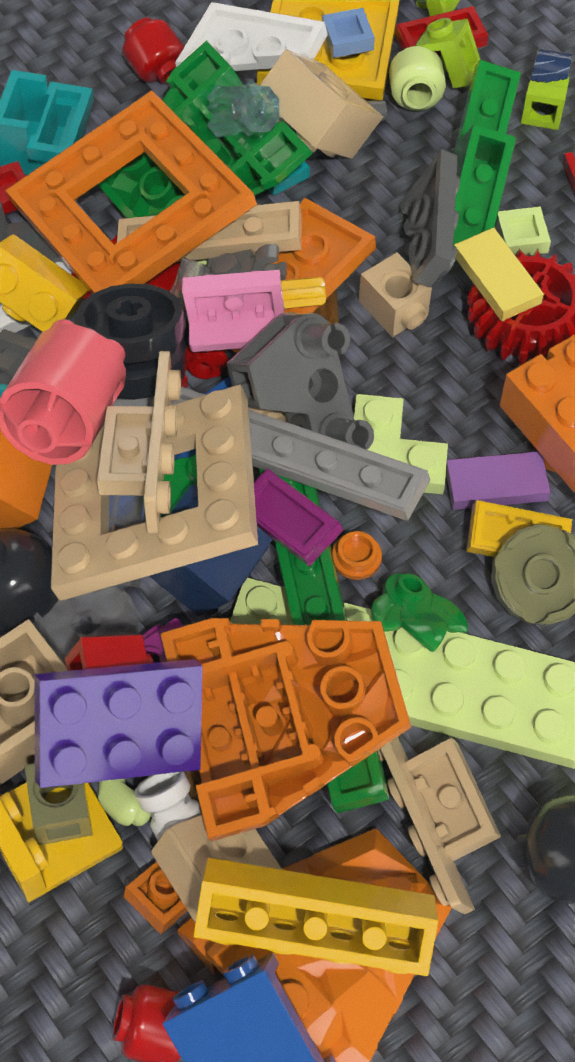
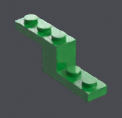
M479 60L475 65L453 153L458 155L457 176L460 177V186L455 197V210L458 211L459 218L454 230L453 245L495 227L516 141L515 136L508 135L506 132L521 72L483 60Z

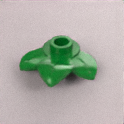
M398 573L391 575L384 584L383 595L375 599L371 606L373 621H381L384 632L394 631L403 627L430 652H434L439 647L447 631L464 634L468 631L467 620L460 609L450 600L432 593L426 583L420 577L413 574Z

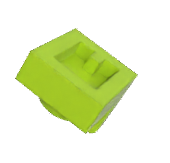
M442 18L430 23L416 45L429 48L431 51L441 50L443 69L445 72H448L453 88L469 86L472 81L475 65L480 60L468 19L451 21L449 18Z

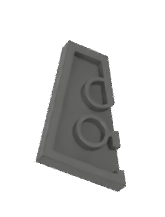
M442 149L400 203L401 212L409 215L410 220L407 219L404 223V231L406 235L413 237L408 249L413 282L427 287H431L443 272L447 273L450 271L457 255V247L453 245V238L459 218V213L455 210V197L460 186V177L457 176L458 155Z

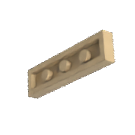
M299 201L256 205L176 262L209 259L225 253H235L252 249L253 253L256 254L258 248L266 244H277L279 252L302 250V211ZM155 216L119 219L117 243Z

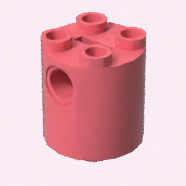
M65 319L55 321L51 328L40 334L0 397V428L3 435L17 450L33 460L56 465L70 464L83 458L105 422L107 406L114 404L125 386L124 348L118 342L106 339L90 328L75 325L73 322Z

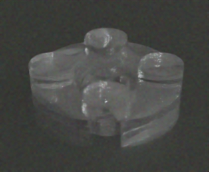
M114 586L66 600H58L52 610L43 618L37 612L34 622L35 628L65 667L66 656L81 637L138 635L139 629L133 600L124 590L122 593ZM86 616L91 617L92 622L95 624L101 623L100 627L90 635H83L81 632L73 630V628L81 625V618Z

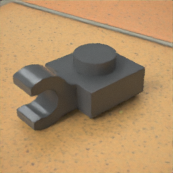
M266 244L258 248L255 255L252 249L209 258L206 275L280 270L281 280H285L288 265L286 262L271 264L278 261L279 247L277 244Z

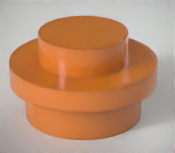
M353 531L347 533L335 543L332 551L336 570L348 579H367L374 575L381 565V548L377 541L365 532Z

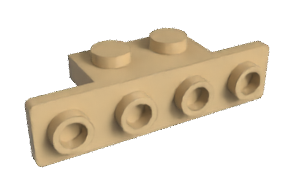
M170 351L159 352L154 407L107 406L97 483L99 495L144 496L147 533H159L160 513H170L171 487L170 481H164V474H173L174 444L167 443L168 437H177L178 430L177 406H171V401H180L181 372L180 370L171 369Z
M396 737L378 749L381 762L386 760L393 776L387 780L388 787L399 807H407L414 825L408 827V831L414 846L422 857L428 855L435 871V874L430 876V882L437 898L443 906L450 905L451 908L465 915L475 910L454 861L500 838L501 835L464 755L453 738L408 760L399 738Z

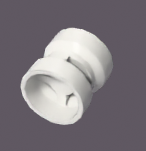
M184 772L151 775L135 789L134 795L143 811L151 813L150 827L158 841L171 826L202 815L199 802L191 799L188 794L191 785Z

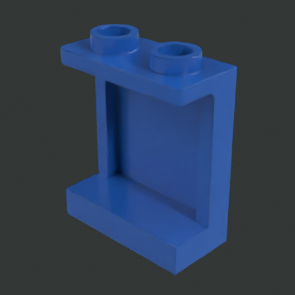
M274 953L258 961L254 954L237 960L223 971L225 978L208 987L203 980L186 987L173 997L175 1006L162 1023L183 1062H336L333 1055L322 1059L276 977L275 971L279 962Z

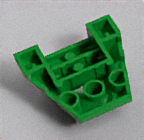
M207 40L180 63L166 80L171 88L162 101L230 168L254 195L278 185L313 154L310 148L284 121L279 123L277 119H272L264 111L265 107L243 85L232 66ZM145 152L98 184L126 218L158 215L185 196L180 188Z

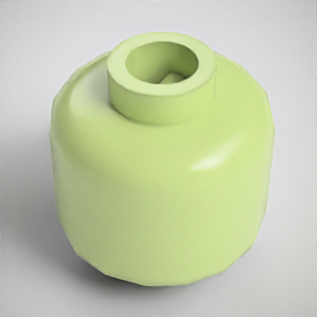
M422 46L408 47L400 51L391 62L389 69L392 96L398 105L406 110L423 111L435 106L441 100L446 88L443 63L436 52Z

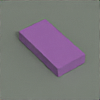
M539 451L447 460L446 477L452 510L470 509L476 500L499 505L549 500V483L543 456Z

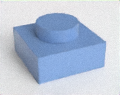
M363 8L322 15V22H325L328 34L326 41L333 58L374 50L375 37Z

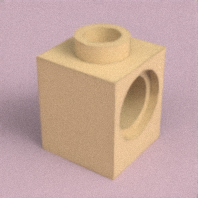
M396 252L361 274L359 303L393 338L407 328L412 330L424 322L429 313L432 288L413 282L411 266Z

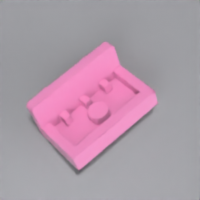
M280 270L183 277L182 293L189 321V345L193 352L243 348L273 318L281 313H285Z

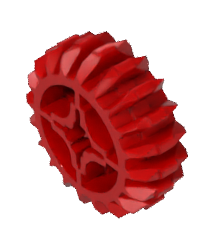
M519 248L514 255L544 293L541 304L501 321L474 283H472V290L468 294L469 325L474 326L475 339H486L487 352L497 348L501 349L503 361L510 355L517 356L520 365H523L527 358H535L540 354L546 358L550 348L575 335V274H573L572 262L560 265L558 264L556 253L547 259L541 257L539 249L532 256H526Z

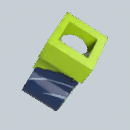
M538 49L526 93L521 124L559 130L570 78L568 74L572 54ZM537 102L551 104L555 107L556 111L550 115H541L535 112L532 106Z

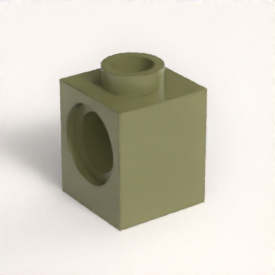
M35 764L24 765L33 829L38 844L44 845L93 835L85 783L40 788L35 781ZM55 788H67L72 791L70 797L64 802L53 804L45 801L46 795Z

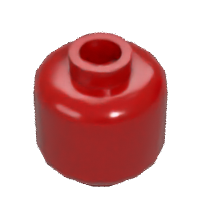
M149 17L142 18L133 23L124 34L125 42L122 47L124 58L142 81L151 83L160 80L161 83H167L166 80L176 68L175 62L184 49V45L164 20L151 19Z
M145 984L137 986L131 996L122 995L116 1011L112 1038L113 1041L120 1042L121 1052L124 1057L140 1062H178L181 1059L162 1024L175 1006L173 997L180 991Z

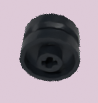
M129 283L110 286L95 292L80 304L76 313L77 325L90 328L106 339L118 342L124 348L125 359L123 363L126 368L125 386L117 397L118 399L135 400L155 396L160 351H170L171 369L180 370L181 380L184 378L188 365L186 345L183 339L185 331L183 308L179 298L170 291L151 284Z

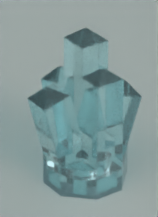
M252 79L245 86H216L207 97L210 101V105L207 108L213 114L207 126L216 137L244 132L247 136L257 132H269L279 121V98L269 86H259Z

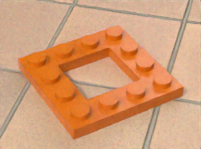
M152 90L5 190L14 206L91 294L110 286L129 283L145 284L257 205L254 193ZM145 152L180 188L185 196L114 245L74 200Z

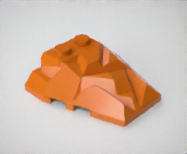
M211 618L161 633L167 662L196 659L202 665L201 766L199 770L202 784L196 785L207 837L211 842L266 826L303 799L312 795L343 772L355 766L412 727L381 621L312 620L311 625H281L279 619H262L261 624H231L229 618Z
M377 828L284 868L282 867V870L434 895L438 914L435 940L452 909L450 905L443 906L429 882ZM192 918L177 930L178 935L213 975L220 971L224 976L223 971L228 966L247 955L254 954L258 961L274 953L267 949L237 944L223 945L211 940L195 938L193 936L196 923ZM274 953L279 962L275 971L276 977L322 1059L333 1055L336 1062H370L392 1017L396 1015L403 1001V996L415 974H397L381 968L357 964H337L326 959L297 954L284 955Z

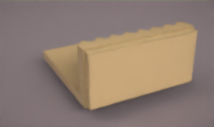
M203 815L171 826L165 831L151 851L195 923L208 857L282 870L256 829L211 842L207 837Z

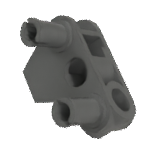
M281 313L273 318L226 363L232 386L241 384L248 398V407L283 411L286 414L287 422L366 450L372 445L374 440L372 426L367 421L354 420L338 353L344 354L350 345V334L344 325L339 323L329 324L325 318L315 313Z

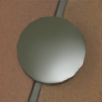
M542 524L520 529L500 545L493 559L491 582L497 600L510 615L527 624L550 625L569 619L575 614V535L564 529L560 530L556 527H550L551 525Z

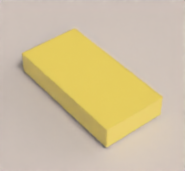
M491 228L454 245L457 247L456 260L501 321L542 303L544 293L495 228Z

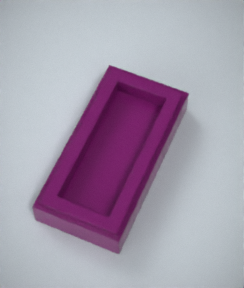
M268 468L254 482L257 527L310 567L343 531L340 522Z

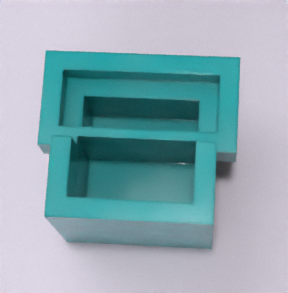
M11 70L0 99V167L18 161L24 174L29 175L83 138L86 132V122L94 102L93 88L51 81L49 86H47L46 75Z

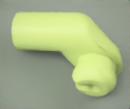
M126 778L99 781L98 801L104 811L117 823L124 826H130L131 824L143 826L149 821L151 813L142 810L134 795L135 791L125 784Z

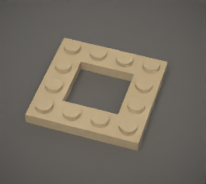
M241 384L171 405L177 406L178 430L177 437H168L167 443L174 444V455L196 449L198 507L161 517L159 533H147L146 522L109 532V495H99L97 483L104 426H102L92 446L83 458L70 464H56L51 589L60 601L258 545L248 398Z

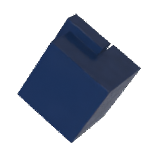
M193 483L187 486L170 508V513L165 516L198 507V487ZM257 527L258 545L153 574L149 577L193 613L200 616L230 602L268 549L272 538Z

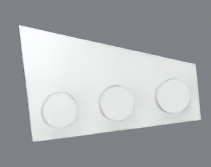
M211 2L175 64L177 67L206 40L232 66L234 71L270 69L275 65L285 49L314 60L328 35L326 25L322 21Z

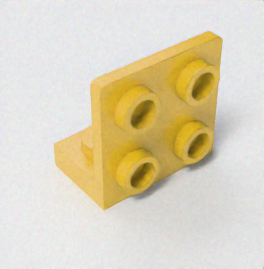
M27 782L0 796V852L28 903L123 849L121 838L89 783H85L93 835L44 845L38 844L33 829ZM55 788L46 795L45 801L53 804L64 802L70 797L72 791L67 788Z

